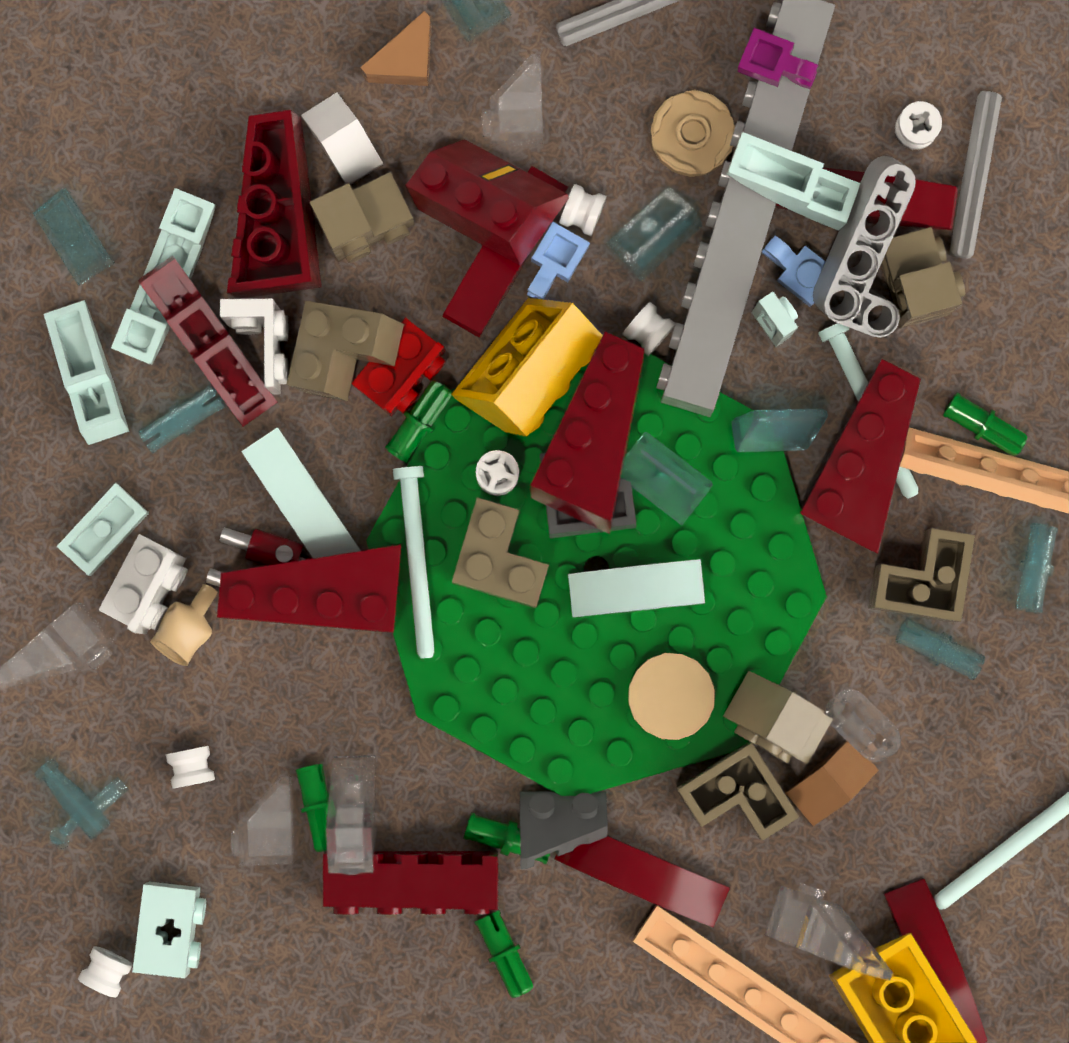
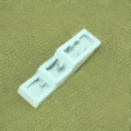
M278 427L241 451L313 558L361 551Z

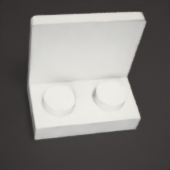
M220 299V317L229 327L236 329L237 334H261L262 327H264L265 387L271 394H281V384H287L289 376L288 358L281 354V341H288V316L284 315V310H280L274 299Z
M139 534L103 600L99 611L128 625L127 629L134 633L147 634L151 628L157 630L164 613L168 609V607L162 605L168 592L171 590L177 592L186 577L188 569L183 567L186 558Z

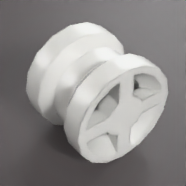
M917 101L909 104L899 115L895 124V134L898 141L903 146L913 150L928 147L941 130L942 118L940 113L932 104Z
M574 184L559 224L566 227L571 225L578 226L584 234L592 236L607 196L600 193L595 195L585 193L582 186Z
M649 302L632 320L622 335L628 340L635 339L641 344V348L645 349L644 353L649 356L667 337L676 323L670 318L663 319L657 314V307Z
M500 450L490 451L483 455L476 467V477L479 486L483 491L495 496L505 495L512 491L519 478L518 463L514 457Z
M209 746L166 754L167 763L173 767L174 776L171 779L172 789L215 780L214 771L208 768L207 758L210 755Z
M94 946L90 953L91 963L87 969L81 971L78 980L99 993L110 997H117L121 990L119 982L123 975L130 972L133 965L127 959L109 950Z

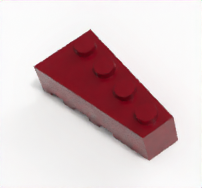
M292 110L251 115L248 117L242 166L244 175L241 196L238 197L237 213L239 215L236 239H233L231 254L233 263L231 278H228L227 294L241 299L321 288L313 209L310 204L311 192L302 119Z
M604 332L532 480L530 490L532 499L610 534L643 369L645 349Z
M884 359L880 360L800 514L878 554L921 381L920 378Z
M401 545L221 573L217 617L394 633Z
M325 851L323 853V907H333V914H359V907L377 908V914L383 915L403 914V908L420 909V914L429 915L446 914V909H464V914H490V910H498L499 851Z

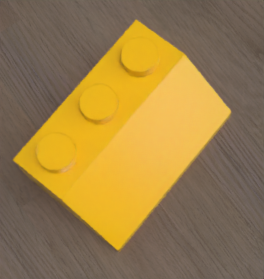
M528 298L451 395L504 432L528 436L540 427L545 418L544 414L555 400L561 398L569 390L570 381L581 367H584L591 361L603 335L573 303Z
M911 933L862 954L829 975L869 1043H977Z

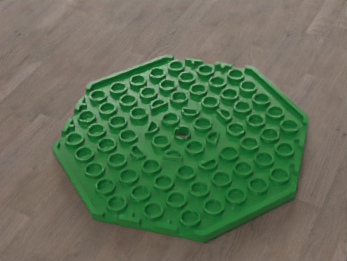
M644 353L643 369L621 479L631 482L636 528L611 531L610 534L598 532L550 538L546 505L531 498L530 485L540 466V453L547 452L589 365L588 363L581 367L570 381V388L565 395L555 400L544 414L545 418L540 427L528 436L504 432L452 396L431 427L434 431L432 433L427 432L407 467L423 466L424 477L418 478L435 651L433 657L420 658L417 654L400 480L366 540L369 550L401 545L393 636L417 717L560 796H577L581 793L592 794L728 754L749 742L734 733L737 724L723 717L748 671L777 685L781 683L827 598L803 515L800 514V504L775 422L719 392L711 417L661 403L664 390L657 389L656 386L663 364L668 363L651 354L647 356ZM495 450L505 451L512 455L519 468L518 483L514 489L500 496L490 495L483 491L476 477V467L480 458L486 453ZM477 498L519 510L508 553L549 565L536 608L452 583ZM591 557L603 558L607 562L609 569L701 559L705 603L572 617L568 574L584 572L585 562ZM664 653L683 654L698 661L709 673L715 689L714 708L707 723L695 734L679 740L661 739L646 732L634 720L628 704L629 684L636 670L648 659Z

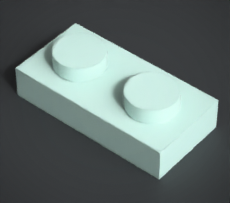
M773 291L759 300L751 312L775 347L789 339L798 328L794 322L798 315L791 303L784 296L778 299Z
M115 483L57 547L88 576H92L143 521L149 512L119 484Z

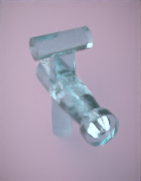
M52 758L42 765L34 776L39 782L44 780L59 804L71 817L62 828H54L49 835L51 842L56 848L65 849L70 844L69 836L78 826L91 840L101 834L111 823L103 812L129 789L117 777L90 800L76 784L57 769L59 764Z

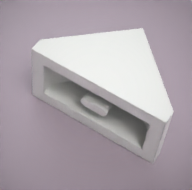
M337 92L301 115L345 184L349 183L352 185L383 165L382 160L358 119Z

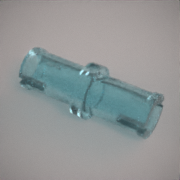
M209 384L207 388L181 405L177 402L169 406L170 412L147 427L138 430L143 442L157 433L161 434L146 445L153 454L158 452L157 450L183 433L190 435L195 431L194 426L220 409L226 408L220 396L207 405L203 404L216 396L218 392Z
M1030 524L1031 530L1025 560H1021L1019 564L1022 577L1015 609L1021 611L1026 609L1025 612L1043 613L1042 607L1048 577L1053 576L1055 568L1051 565L1058 528L1050 526L1048 529V525Z
M906 618L901 625L899 631L902 634L898 633L896 636V643L928 657L929 663L935 666L942 664L968 677L972 681L982 669L978 664L983 665L985 662L984 655L952 641L951 635L945 632L938 634L912 621L910 618Z

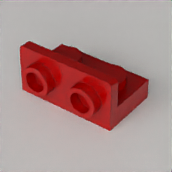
M406 317L401 322L404 324L395 366L368 362L351 383L391 417L398 410L404 414L418 398L419 393L415 391V388L424 377L431 381L446 363V360L442 358V355L446 352L445 346L440 342L434 341Z

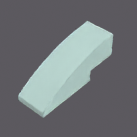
M744 132L740 135L727 171V175L769 200L838 231L848 221L861 184L822 169L824 163Z
M85 300L45 313L44 317L64 387L70 396L79 431L87 444L90 445L129 432L120 399Z
M701 559L568 574L572 617L705 603Z

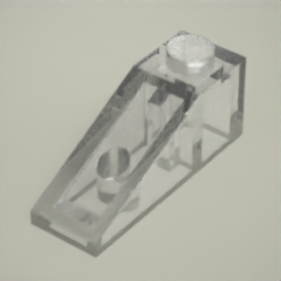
M75 602L0 667V692L82 671L88 666L95 670L112 656L113 653L109 648L117 641L84 603Z
M376 755L333 756L326 823L328 873H343L346 875L373 873Z
M801 882L798 890L780 886L765 936L860 973L891 980L893 971L843 908L837 903L823 899L825 890Z

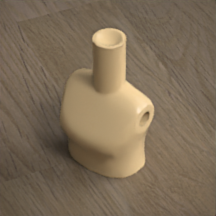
M203 584L190 605L181 602L171 604L164 613L158 631L150 643L168 659L179 665L188 666L196 650L212 634L211 626L205 619L204 614L218 592L213 587Z

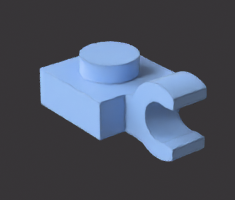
M552 222L531 258V262L541 268L530 284L527 295L535 299H544L556 277L569 282L586 253L590 242Z
M774 236L761 253L784 270L776 281L811 307L814 304L813 290L825 261L807 246H804L796 255L784 241Z

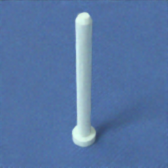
M837 323L820 331L818 334L822 342L829 340L859 401L868 381L844 333L850 330L849 327ZM899 467L896 482L902 495L909 499L918 494V486L910 469Z
M423 466L393 469L394 480H400L417 654L420 658H431L435 651L418 478L424 477Z
M1069 792L939 891L933 898L939 910L948 908L1068 815Z

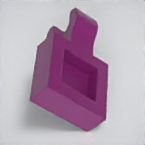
M754 28L738 65V72L776 87L779 86L782 76H785L793 83L811 89L817 75L818 65L792 56L793 42Z

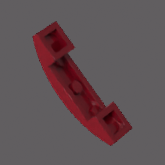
M609 835L590 844H580L573 851L561 856L556 854L554 858L556 861L618 889L713 928L730 890V887L691 870L689 871L612 838Z
M922 878L883 893L899 935L912 934L977 1043L987 1042L983 1024L961 963L925 879Z

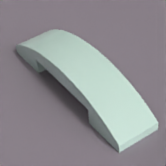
M175 188L159 228L162 230L144 275L171 256H174L191 280L213 218L216 204ZM139 285L131 308L126 309L111 348L152 365L171 327L141 285Z

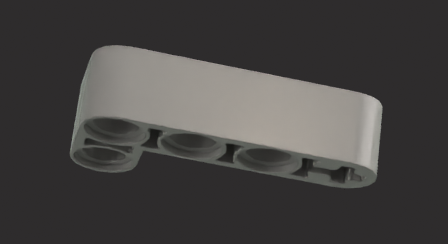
M889 156L877 157L867 167L860 182L861 184L848 221L839 230L813 290L815 305L828 318L836 323L879 338L888 336L895 331L899 324L900 315L895 304L870 288L916 184L915 175L912 170ZM887 175L896 176L893 183H884ZM877 195L884 199L887 198L886 203L884 204L876 199ZM879 210L880 217L877 224L872 228L866 229L865 221L867 216L871 212ZM861 250L862 258L859 264L848 268L847 262L850 255ZM843 290L845 293L844 300L838 306L831 308L829 305L831 297L836 292ZM882 305V312L879 318L868 322V313L871 309Z

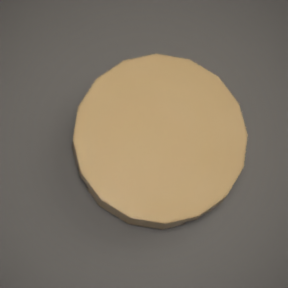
M693 90L674 95L665 100L654 115L650 130L652 149L659 161L674 173L688 177L707 175L721 167L731 154L733 146H730V142L735 129L731 113L723 102L709 93Z
M664 653L648 659L636 670L629 684L628 704L634 720L646 732L661 739L679 740L695 734L707 723L714 708L715 689L709 673L698 661L683 654Z

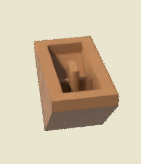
M425 11L421 13L361 66L363 78L368 83L428 86L432 28L430 16Z
M849 737L786 791L785 794L812 826H815L851 801L879 770L854 740Z

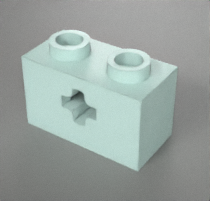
M150 881L143 884L133 964L134 973L186 978L190 974L191 968H198L201 942L194 941L196 924L203 925L206 911V899L199 898L200 887ZM170 919H174L175 928L181 929V934L175 936L172 941H168L167 932L161 931V926L166 925Z

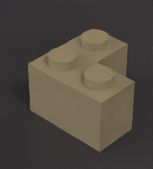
M391 172L352 190L348 183L310 201L315 216L338 262L345 258L348 263L358 261L371 253L370 246L382 240H385L387 245L395 243L410 234L408 228L415 225L414 219Z
M932 227L893 237L881 263L892 303L899 310L900 320L898 325L900 329L950 315L962 304L960 297L965 296V287L960 272H953L950 262L942 264V262L946 261L945 247L940 236L934 237Z
M305 301L286 385L311 395L347 401L357 360L395 366L404 324L382 313Z
M476 499L452 583L536 608L549 565L508 553L519 510L484 499Z
M934 528L925 530L918 570L884 564L875 566L868 609L951 623L961 622L975 535Z
M748 671L723 717L737 724L734 733L762 747L766 752L787 764L791 757L808 764L833 720L824 714L822 709L794 692Z
M747 742L675 787L694 819L701 827L737 805L756 836L763 841L799 818L752 742Z

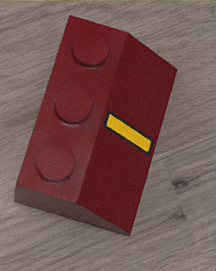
M465 139L431 151L405 185L419 211L520 266L569 199L567 193Z

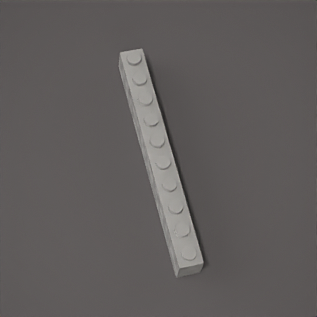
M782 0V3L773 1L766 26L774 28L772 35L794 43L792 56L818 65L835 4L822 0ZM782 76L778 87L760 80L757 83L749 81L742 106L749 108L745 123L737 121L730 146L736 147L741 133L744 132L792 151L810 89L793 83L785 76ZM728 161L724 162L718 186L725 188L721 203L712 202L705 225L713 228L709 244L700 242L693 264L694 267L701 268L696 284L688 282L681 307L689 309L684 325L680 323L675 324L669 343V348L676 349L672 366L663 364L656 386L657 389L664 390L661 403L707 417H711L717 402L776 205L775 202L727 175L731 163Z

